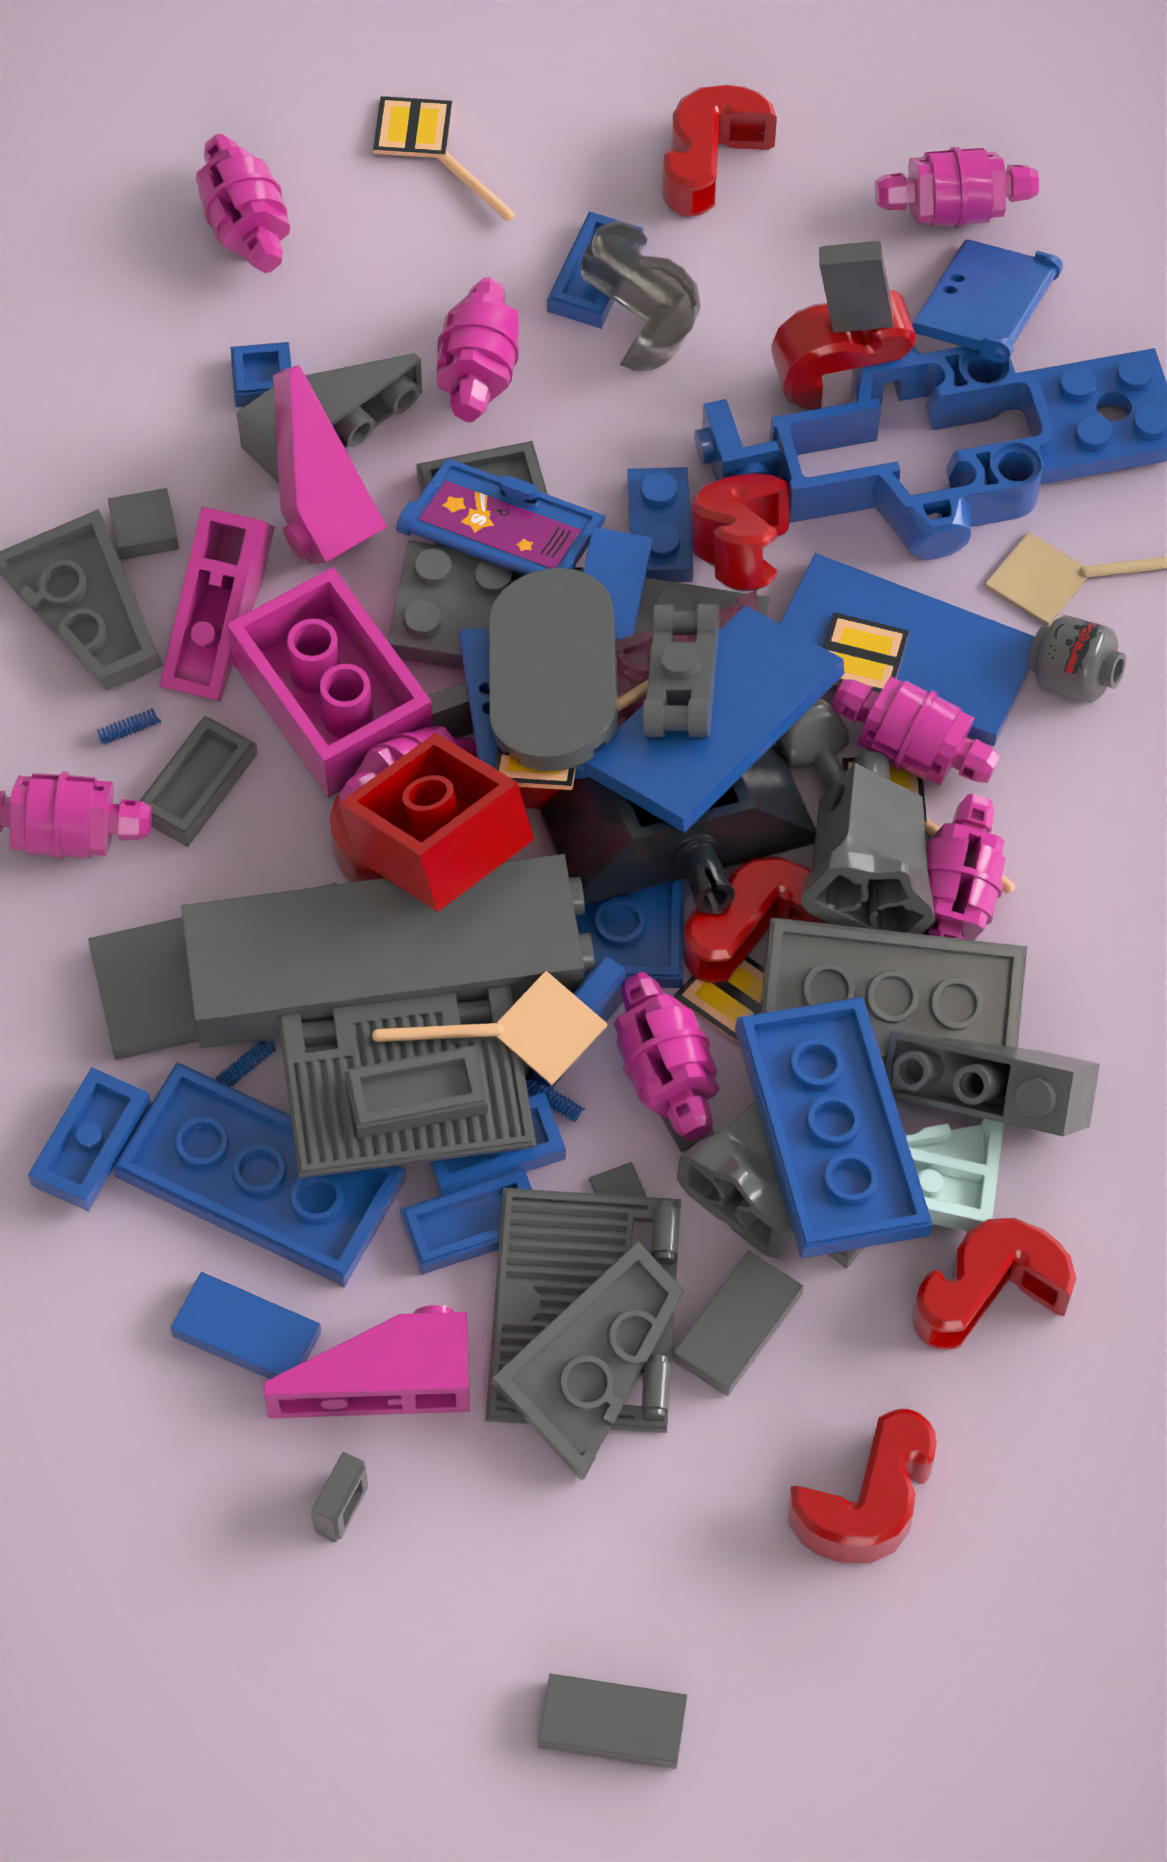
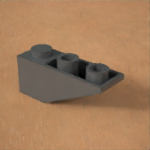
M415 353L305 375L345 449L348 446L353 447L361 444L369 437L377 425L394 413L399 414L408 410L416 402L419 395L423 393L421 358ZM273 386L238 411L237 421L241 447L279 484Z
M891 1031L885 1066L894 1098L1062 1137L1090 1127L1100 1068L1099 1063L1040 1050L901 1031Z

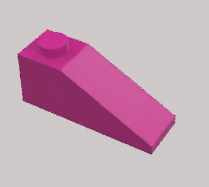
M300 365L283 369L273 375L280 511L288 524L283 527L284 536L293 552L300 559L306 557L309 564H319L332 560L387 528V525Z
M201 507L160 687L221 701L233 667L227 624L252 611L262 585L275 526L262 520Z
M429 1305L416 1309L413 1314H398L264 1382V1398L268 1418L470 1412L467 1312H454L453 1309L446 1306Z

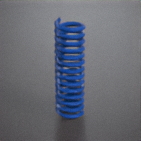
M151 708V713L148 709L146 711L149 719L145 711H143L144 719L141 713H138V716L135 714L134 718L130 716L132 725L129 718H126L127 724L122 719L123 726L121 721L118 720L119 728L117 723L114 722L115 730L113 725L110 724L111 732L107 725L105 727L106 731L103 727L101 728L103 735L100 729H97L101 744L107 745L108 742H115L120 737H128V734H136L137 731L140 732V730L145 728L148 729L149 726H156L157 723H161V720H158L154 709Z
M266 1040L258 1041L257 1044H254V1047H251L250 1050H247V1053H244V1056H240V1059L237 1058V1062L233 1061V1064H230V1068L226 1067L223 1073H219V1076H216V1080L221 1083L224 1081L228 1086H234V1083L237 1084V1080L240 1081L241 1078H244V1075H248V1072H251V1069H255L258 1063L261 1064L262 1061H265V1058L272 1055V1052H276L273 1041L269 1042L273 1049H271Z
M529 1075L526 1085L530 1097L545 1092L550 1108H553V1111L561 1112V1116L568 1117L573 1123L577 1121L585 1107L582 1108L581 1105L574 1103V1100L570 1101V1098H566L565 1095L562 1096V1093H558L554 1088L551 1089V1086H547L542 1081L539 1082V1079Z

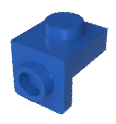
M727 399L703 404L702 428L694 431L695 446L701 464H711L716 481L745 474H765L779 478L781 451L777 441L743 447Z

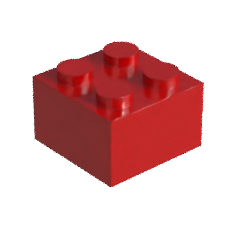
M436 732L339 802L357 860L437 913L534 840L518 782Z

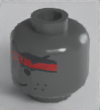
M1063 615L1054 620L1050 626L1044 625L1038 630L1029 655L1030 671L1036 673L1037 682L1042 690L1084 703H1092L1098 700L1108 687L1116 688L1122 679L1126 665V656L1118 651V639L1113 629L1068 615Z

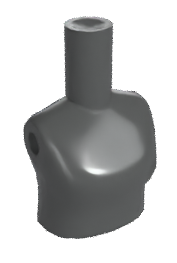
M821 697L776 741V745L780 749L788 767L813 766L827 790L846 773L836 755L849 743L848 730L834 707Z

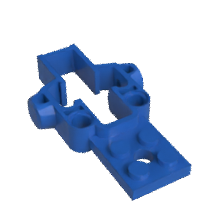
M914 346L900 360L852 369L851 403L771 417L769 441L778 442L781 451L779 478L789 484V523L876 508L913 556L924 560L939 559L950 556L967 545L971 538V527L1018 519L1028 515L1035 508L1041 484L1166 462L1167 382L1156 350L1152 348L1015 373L1010 358L1004 363H996L980 358L981 351L963 346L920 354ZM891 381L894 383L899 401L929 397L926 407L933 430L984 422L996 418L1003 411L1020 410L1025 415L1031 437L955 451L946 467L950 489L912 496L899 481L901 470L898 461L814 477H805L802 474L797 455L877 441L884 387ZM1106 405H1113L1123 409L1128 417L1120 421H1110L1101 416L1097 410ZM1006 478H1014L1020 481H1011ZM938 513L937 519H929L928 515Z

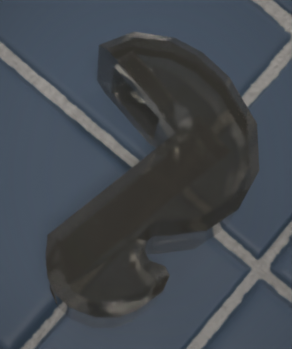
M610 222L602 225L595 232L581 259L583 279L646 322L620 365L634 371L657 369L668 363L679 351L693 328L701 308L698 286L685 268L670 259L641 255L640 253L648 240L642 231L624 222Z

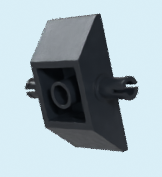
M634 711V712H632L631 714H629V715L625 718V720L623 721V723H624L633 713H635L636 711ZM772 745L685 833L589 776L574 779L572 790H559L540 809L541 818L555 854H565L569 878L580 876L584 904L686 878L694 896V903L699 911L708 914L713 913V907L707 895L710 892L715 899L718 910L721 911L728 907L735 897L732 884L729 883L723 868L748 862L754 858H763L815 844L816 828L780 749L775 745Z

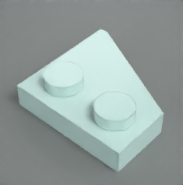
M983 1119L981 1125L950 1130L947 1123L926 1127L914 1135H906L933 1224L968 1232L987 1219L993 1218L1004 1123Z

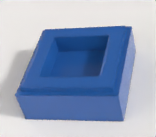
M289 342L230 347L235 406H247L273 387L274 374L291 367Z

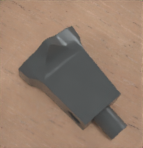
M874 751L864 752L855 757L853 766L819 799L812 871L804 879L801 904L811 915L833 925L922 934L935 922L933 896L927 869L923 797L890 781V761L885 755Z
M754 1101L726 1128L698 1141L680 1156L677 1180L692 1199L717 1219L727 1223L745 1241L766 1256L778 1258L792 1239L793 1230L756 1101Z

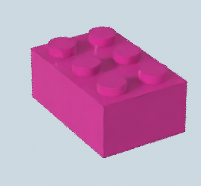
M334 567L327 569L227 624L233 665L328 798L343 790L348 780L355 775L366 754L373 746L386 742L396 734L433 727L432 701Z

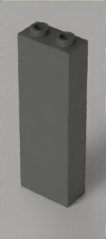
M565 854L504 862L438 913L386 878L181 905L194 1016L200 1048L280 1038L277 1016H281V1014L300 1012L301 1022L332 1019L333 1008L454 992H456L457 1002L488 999V988L501 986L511 988L514 1005L545 971L551 974L571 993H574L584 981V972H590L595 968L590 933L578 934L575 916L585 914L580 876L569 878Z

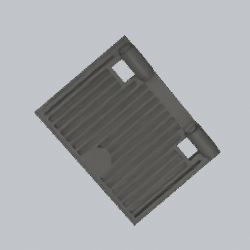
M507 986L488 988V999L457 1002L456 992L336 1007L333 1008L332 1019L301 1022L300 1012L277 1016L299 1178L535 1148L536 1140L523 1061L498 1038L492 1036L376 1042L372 1038V1033L376 1029L497 1023L513 1006L511 988ZM333 1044L338 1046V1049L305 1052V1048ZM475 1046L488 1102V1114L363 1138L357 1137L345 1081L346 1069Z
M503 1188L485 1421L529 1424L489 1380L632 1247L633 1221L653 1222L652 1248L647 1251L676 1281L681 1199ZM674 1311L638 1375L643 1376L642 1406L623 1405L610 1429L667 1433Z

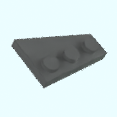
M99 509L0 551V576L106 690L163 666Z
M639 1241L489 1380L580 1480L585 1479L602 1442L611 1425L616 1421L629 1391L644 1363L647 1362L684 1292L679 1284Z

